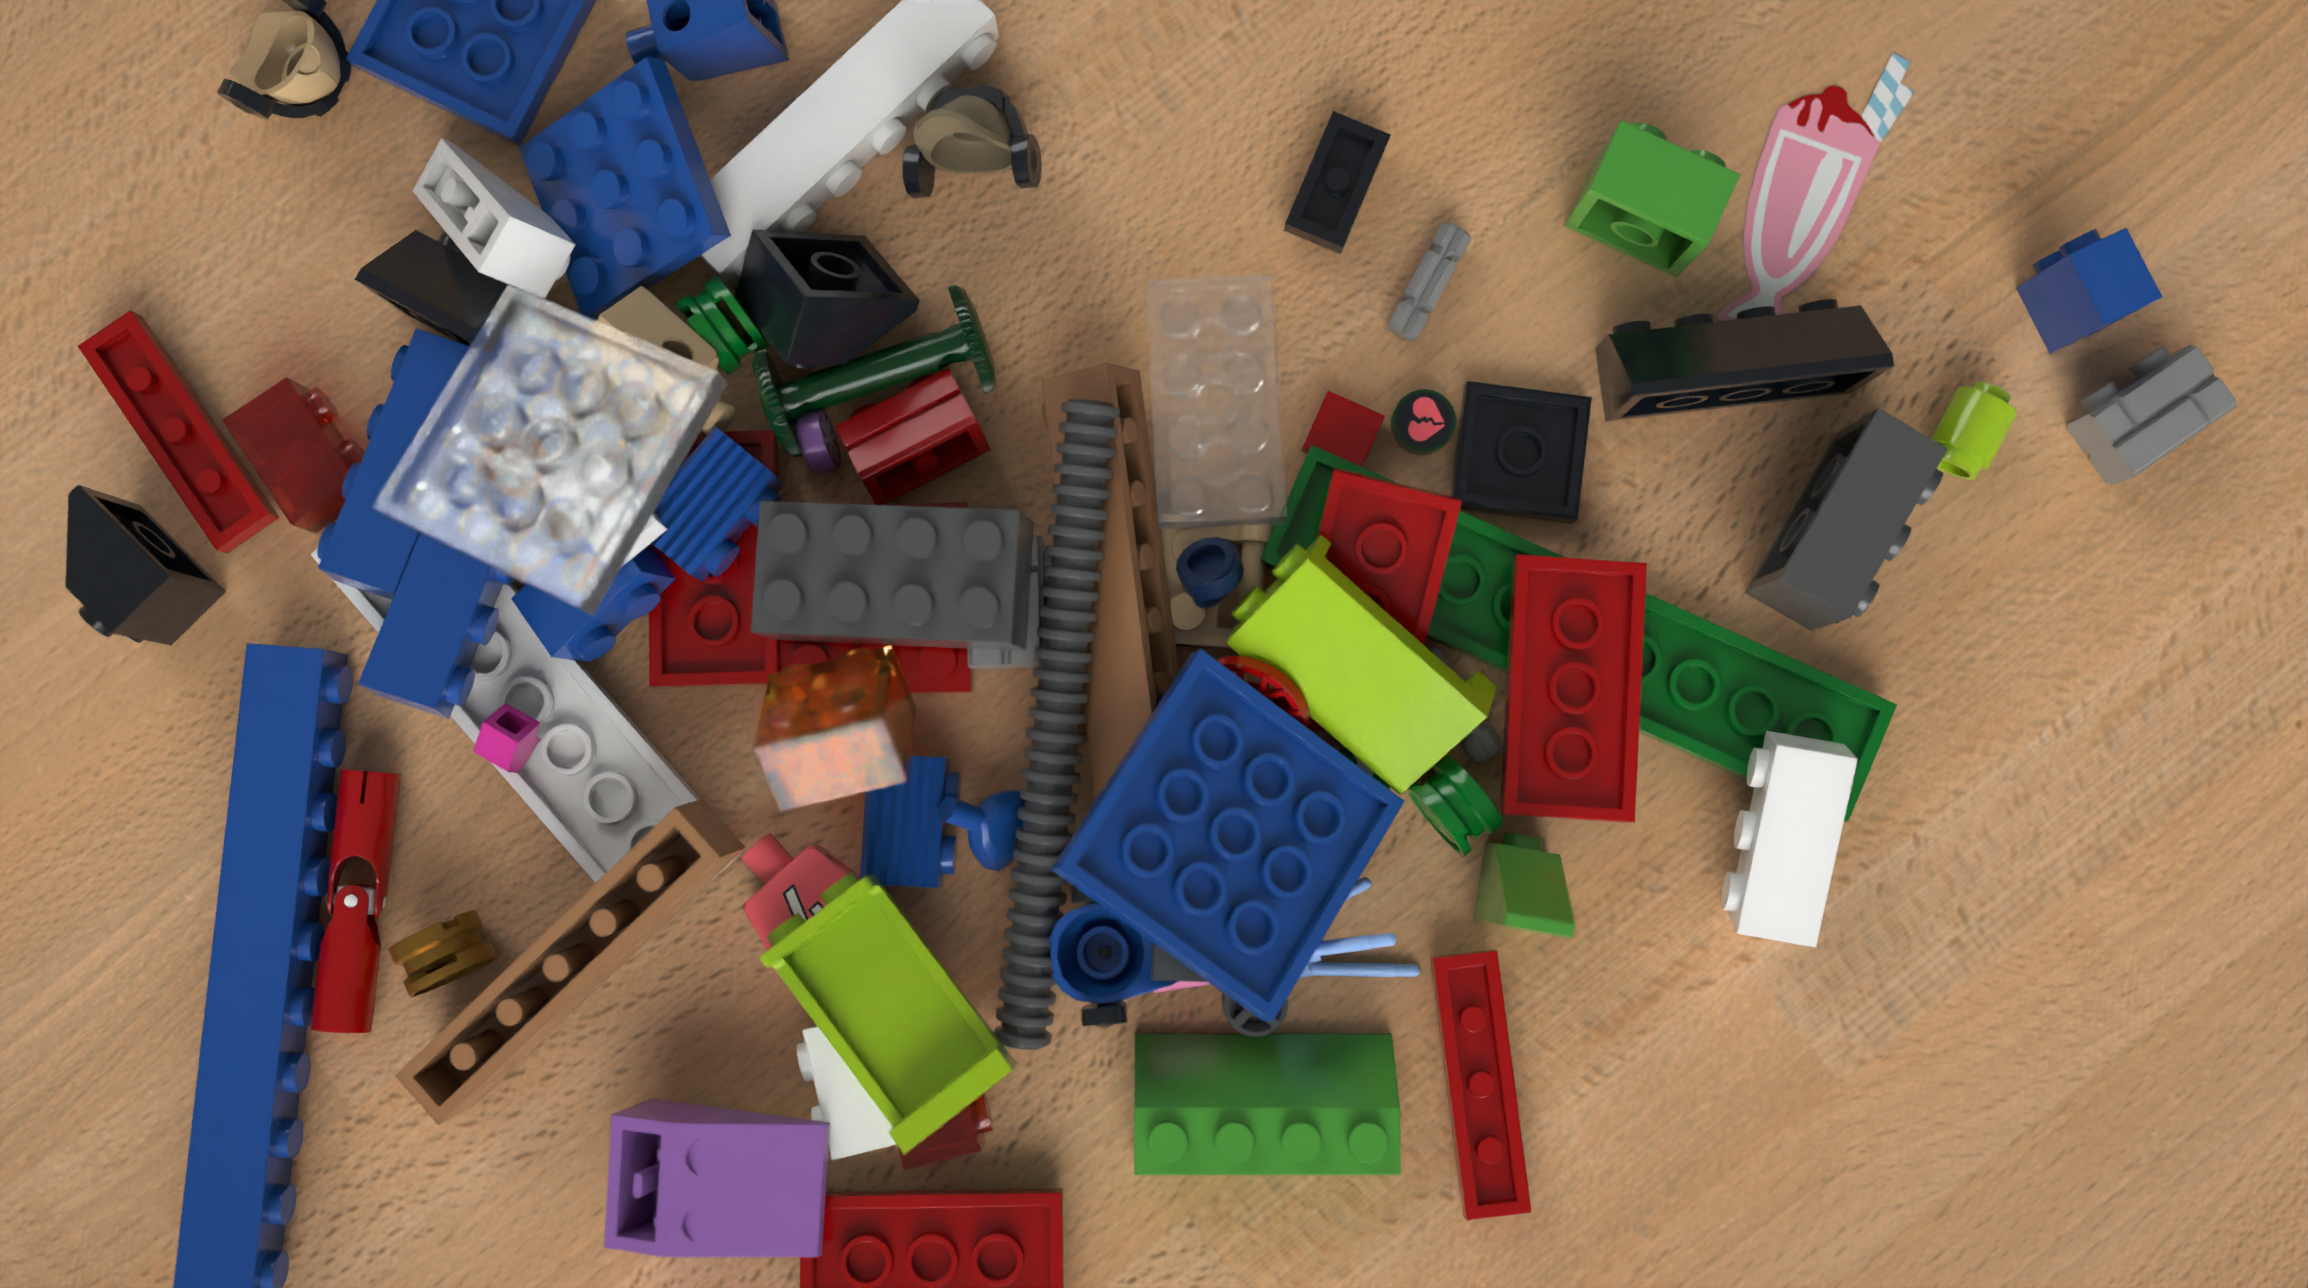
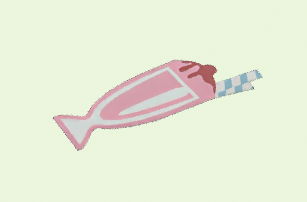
M1892 53L1861 116L1848 105L1847 92L1842 87L1836 85L1825 88L1821 94L1802 96L1777 110L1756 168L1747 202L1743 230L1744 262L1752 290L1724 307L1718 313L1717 320H1737V313L1764 306L1775 307L1776 315L1785 314L1782 308V297L1791 293L1810 277L1840 236L1881 141L1914 94L1913 90L1900 83L1910 61Z

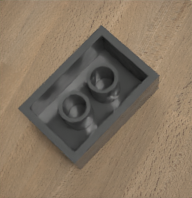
M1879 408L1836 433L1745 593L1810 631L1833 623H1839L1851 618L1852 615L1856 617L1862 615L1878 592L1879 583L1873 579L1884 559L1888 561L1894 559L1910 536L1911 527L1905 523L1916 503L1920 506L1925 504L1940 484L1943 472L1938 470L1937 467L1948 448Z

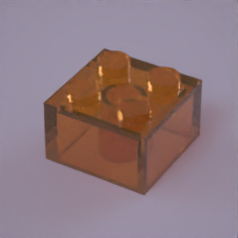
M892 645L875 650L867 648L851 650L840 658L813 665L805 663L792 664L783 668L778 673L769 675L753 749L781 811L908 782L916 706Z

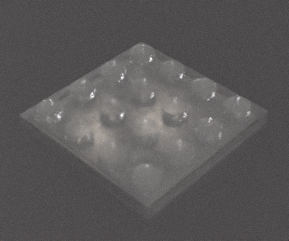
M508 284L372 508L393 521L593 616L727 387L728 382L719 372Z

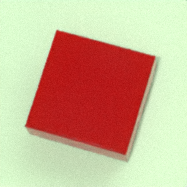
M1327 391L1301 451L1308 454L1311 445L1363 467L1385 415Z

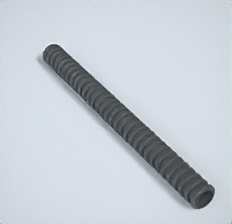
M1069 399L1068 402H1062L1061 411L1067 413L1066 422L1059 424V432L1065 433L1064 443L1057 444V452L1063 454L1062 464H1055L1054 469L1055 473L1061 475L1060 484H1053L1052 493L1058 494L1057 505L1052 504L1050 507V513L1056 514L1055 525L1048 526V534L1054 535L1053 545L1046 546V554L1052 555L1051 566H1044L1043 572L1044 575L1050 576L1049 586H1042L1041 595L1047 596V605L1041 606L1039 609V615L1045 617L1044 626L1037 628V636L1043 637L1042 646L1035 648V656L1041 658L1040 667H1034L1032 674L1034 677L1039 678L1038 687H1032L1030 696L1036 698V707H1030L1028 711V716L1034 719V725L1026 729V737L1032 739L1031 747L1024 749V757L1030 759L1029 767L1022 769V777L1028 781L1027 787L1021 788L1019 797L1025 800V807L1019 808L1017 817L1023 820V827L1017 828L1015 832V838L1021 840V846L1013 850V858L1018 860L1019 864L1018 867H1014L1011 870V878L1016 880L1017 883L1016 887H1012L1009 890V898L1014 901V907L1008 908L1006 918L1012 921V927L1005 929L1004 938L1010 941V946L1005 947L1002 952V958L1008 961V966L1003 967L1000 971V978L1006 981V985L998 990V998L1004 1003L1003 1006L998 1007L996 1010V1018L1001 1021V1026L996 1027L994 1030L995 1035L1004 1046L1026 1050L1043 1048L1049 1045L1052 1039V1034L1046 1030V1026L1052 1025L1054 1020V1014L1048 1010V1007L1056 1002V994L1050 991L1051 986L1057 983L1052 976L1049 939L1055 924L1065 915L1059 911V906L1065 905L1067 901V894L1062 892L1061 888L1062 885H1067L1068 881L1052 871L1051 868L1072 838L1073 834L1068 832V825L1074 824L1076 814L1070 812V805L1076 804L1078 800V794L1072 792L1073 784L1080 782V774L1074 772L1075 764L1082 762V754L1076 752L1077 744L1083 743L1085 736L1084 733L1079 732V724L1085 723L1087 714L1081 712V704L1087 703L1089 700V694L1083 692L1084 683L1091 681V673L1086 672L1085 667L1086 662L1093 661V653L1088 652L1087 649L1088 642H1094L1096 635L1095 632L1090 631V622L1097 621L1098 613L1092 611V603L1100 599V592L1094 591L1095 581L1102 580V572L1096 571L1097 560H1104V551L1098 550L1099 540H1106L1107 535L1106 531L1101 530V521L1107 520L1109 516V511L1103 510L1104 499L1109 500L1111 498V491L1105 489L1106 479L1113 478V470L1107 469L1108 459H1114L1116 452L1114 449L1109 448L1110 438H1117L1118 430L1112 428L1113 418H1119L1120 409L1114 407L1112 403L1082 399Z

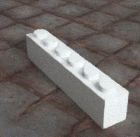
M902 0L710 179L731 236L699 257L733 289L739 282L752 230L805 233L817 217L815 211L832 195L840 197L847 193L862 175L861 168L878 152L884 155L893 150L906 135V125L922 110L928 113L935 105V98L943 92L952 89L951 83L967 68L976 70L991 57L997 47L996 41L999 39L995 14L981 0Z

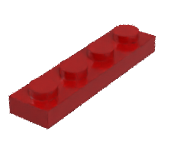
M130 310L78 345L88 363L216 551L228 554L280 518L141 315Z
M1491 949L1430 957L1463 1217L1468 1221L1532 1213L1498 952Z

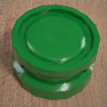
M718 274L704 282L705 290L694 297L687 294L675 304L681 313H684L688 318L687 322L692 329L716 350L719 357V365L727 375H730L741 367V358L750 352L756 355L758 351L767 349L769 344ZM721 299L726 302L747 331L743 336H741L739 330L723 308L717 303Z
M1444 755L1433 765L1434 773L1424 780L1425 784L1420 786L1417 782H1414L1407 789V793L1438 834L1459 855L1465 857L1472 851L1467 841V835L1472 839H1476L1484 832L1493 834L1504 824V821L1497 808L1476 781L1453 758Z

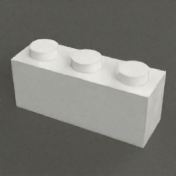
M1766 731L1763 748H1754L1752 750L1747 769V785L1754 787L1750 810H1741L1739 812L1734 831V847L1741 849L1736 873L1727 872L1721 893V909L1728 911L1727 914L1737 934L1816 948L1858 759L1845 744Z

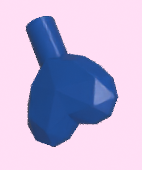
M1018 790L1001 791L990 795L977 806L958 798L947 796L939 805L938 816L944 822L967 830L969 847L978 862L986 869L1000 871L1014 860L1013 850L1018 845L1015 832L1017 828L1023 827V820L1017 817L1019 808L1025 807V800L1019 797L1020 791Z

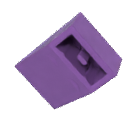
M653 1098L612 1114L604 1248L660 1257H819L822 1255L830 1123Z

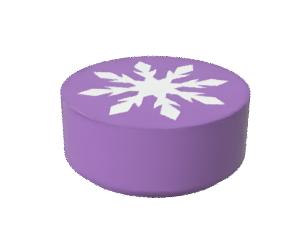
M817 409L797 418V437L802 454L810 470L819 475L839 469L841 467L840 448L833 425L826 411Z

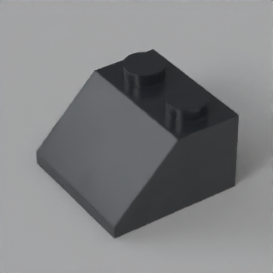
M417 230L413 231L363 266L355 278L357 282L400 312L458 343L488 352L491 355L495 351L505 324L529 332L545 305L532 293L478 272L445 232H442L440 238L436 241Z
M752 230L735 294L737 301L784 363L801 369H812L817 365H845L915 313L920 301L865 236Z
M77 485L68 494L65 587L83 605L78 610L80 616L97 632L107 637H111L113 634L126 636L138 643L146 640L172 645L226 593L139 504L81 485Z

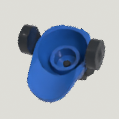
M1070 885L1072 903L1083 906L1068 911L1053 928L1049 939L1052 976L1062 992L1077 1001L1091 1003L1081 1008L1082 1026L1107 1028L1114 1024L1128 1022L1127 1005L1122 1000L1171 986L1178 981L1151 980L1152 942L1075 886Z

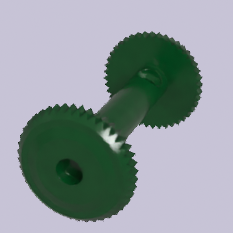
M957 285L948 287L960 323L954 324L941 332L928 333L851 359L845 365H833L809 373L799 380L782 382L769 352L766 349L758 351L752 362L756 388L768 423L783 451L795 458L803 456L796 432V419L800 418L803 414L817 409L824 410L942 370L952 363L965 362L972 359L984 394L992 392L997 382L995 364L975 306L968 297L966 290Z

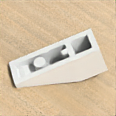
M441 138L416 183L413 193L478 272L545 299L555 280L562 277L567 270L570 254L576 244L544 211L455 144Z

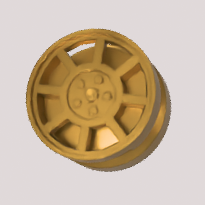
M476 910L458 914L451 921L444 923L440 921L402 939L388 949L395 965H403L408 975L403 983L409 997H415L451 983L498 958L492 943L483 942L479 930L483 924ZM453 961V963L443 967V965Z

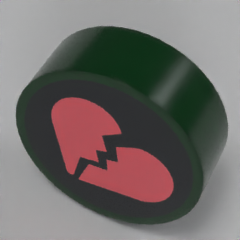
M1427 389L1416 390L1405 395L1397 404L1391 417V431L1395 441L1405 451L1415 455H1429L1439 451L1452 437L1456 426L1455 411L1448 399L1436 391Z

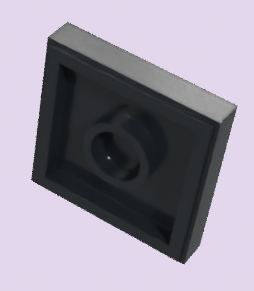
M1467 381L1463 389L1451 496L1462 499L1460 509L1571 524L1578 521L1592 397Z

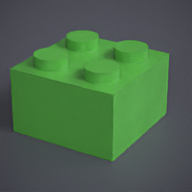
M1621 120L1595 159L1564 226L1677 278L1709 244L1741 174L1726 168V163L1711 152L1700 149L1688 151L1667 141L1666 135L1652 125L1640 122L1629 124Z

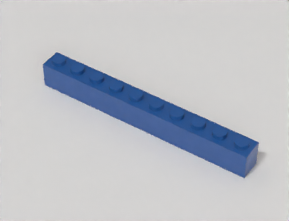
M246 644L173 1288H282L288 1275L289 1256L286 1251H283L285 1225L291 1220L296 1205V1189L294 1185L290 1184L292 1160L299 1153L304 1132L303 1122L297 1118L299 1096L308 1083L311 1069L310 1057L304 1051L307 1027L311 1025L315 988L312 987L314 961L319 959L320 943L325 934L324 926L319 922L321 896L327 893L330 860L326 858L328 832L334 829L338 799L336 794L333 793L335 768L341 765L346 750L345 734L340 729L342 705L349 700L353 686L352 671L347 666V654L316 648Z

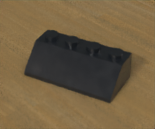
M1835 299L1805 303L1798 307V313L1776 315L1775 307H1756L1737 313V320L1719 322L1713 321L1712 314H1694L1675 320V327L1651 329L1649 321L1627 322L1614 326L1612 328L1613 334H1608L1595 348L1605 422L1849 394L1894 367L1893 355L1861 305L1838 308V302Z

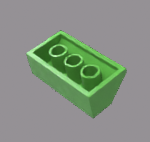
M1135 1033L1134 1175H1401L1400 1103L1392 1034L1270 1033L1265 1036L1252 1037L1241 1033Z

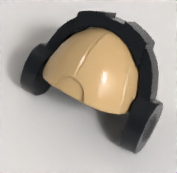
M283 0L295 11L263 12L258 15L246 51L229 72L241 84L224 78L217 93L242 111L266 120L269 119L271 114L289 118H305L312 115L321 117L340 100L338 96L345 82H349L352 64L346 59L349 52L346 51L339 29L324 12L327 4L325 0Z

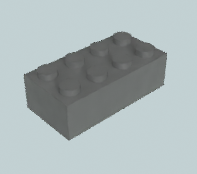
M760 501L751 632L773 640L1026 651L1034 522L1020 510Z

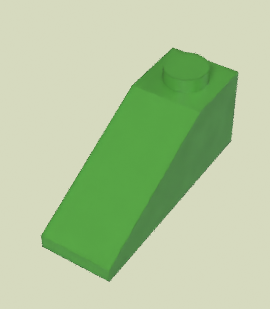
M1505 832L1503 844L1485 843L1473 918L1503 926L1573 938L1575 920L1560 854L1543 852L1544 839Z

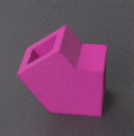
M504 703L483 721L473 752L507 772L520 773L541 739L536 736L540 722Z

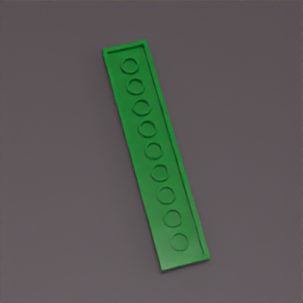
M1311 445L1260 561L1265 563L1267 567L1274 569L1294 545L1298 543L1306 550L1317 539L1334 468L1391 482L1394 481ZM1459 511L1427 638L1507 673L1513 557L1517 554L1548 557L1564 556ZM1645 593L1639 733L1747 780V769L1751 752L1754 748H1763L1766 731L1845 744L1858 758L1844 822H1848L1897 704Z

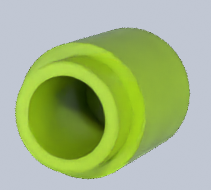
M1976 381L1973 387L1961 386L1956 389L1930 438L1948 448L1937 468L1962 479L1975 480L1981 469H1988L2017 416L2015 408L2008 404L2011 396L2006 391L1981 381Z

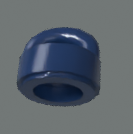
M1212 537L1196 541L1184 549L1177 559L1176 571L1184 591L1192 597L1196 606L1206 609L1217 605L1228 593L1238 586L1243 578L1244 567L1234 544L1227 539Z

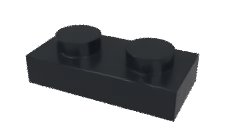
M1333 111L1288 215L1284 231L1341 254L1391 134Z

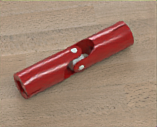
M341 769L326 896L328 913L333 915L327 925L324 937L320 943L311 1030L347 1034L369 1033L372 1030L381 952V941L375 918L380 917L386 905L401 774ZM357 856L368 860L373 865L377 876L376 888L363 883L339 886L341 873L348 861Z

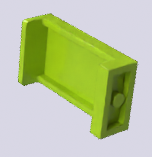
M1320 535L1306 550L1297 543L1273 569L1272 574L1278 579L1265 592L1257 585L1253 587L1232 611L1231 615L1238 620V623L1226 643L1240 656L1260 660L1285 674L1302 693L1307 703L1310 717L1401 795L1488 717L1497 687L1480 671L1474 673L1466 682L1326 559L1325 554L1331 543L1324 536Z
M851 872L820 895L826 906L806 922L797 913L773 930L766 937L773 947L759 958L766 968L773 967L892 1125L888 1133L901 1151L906 1154L1009 1074L1017 1063L876 875H866L858 881Z

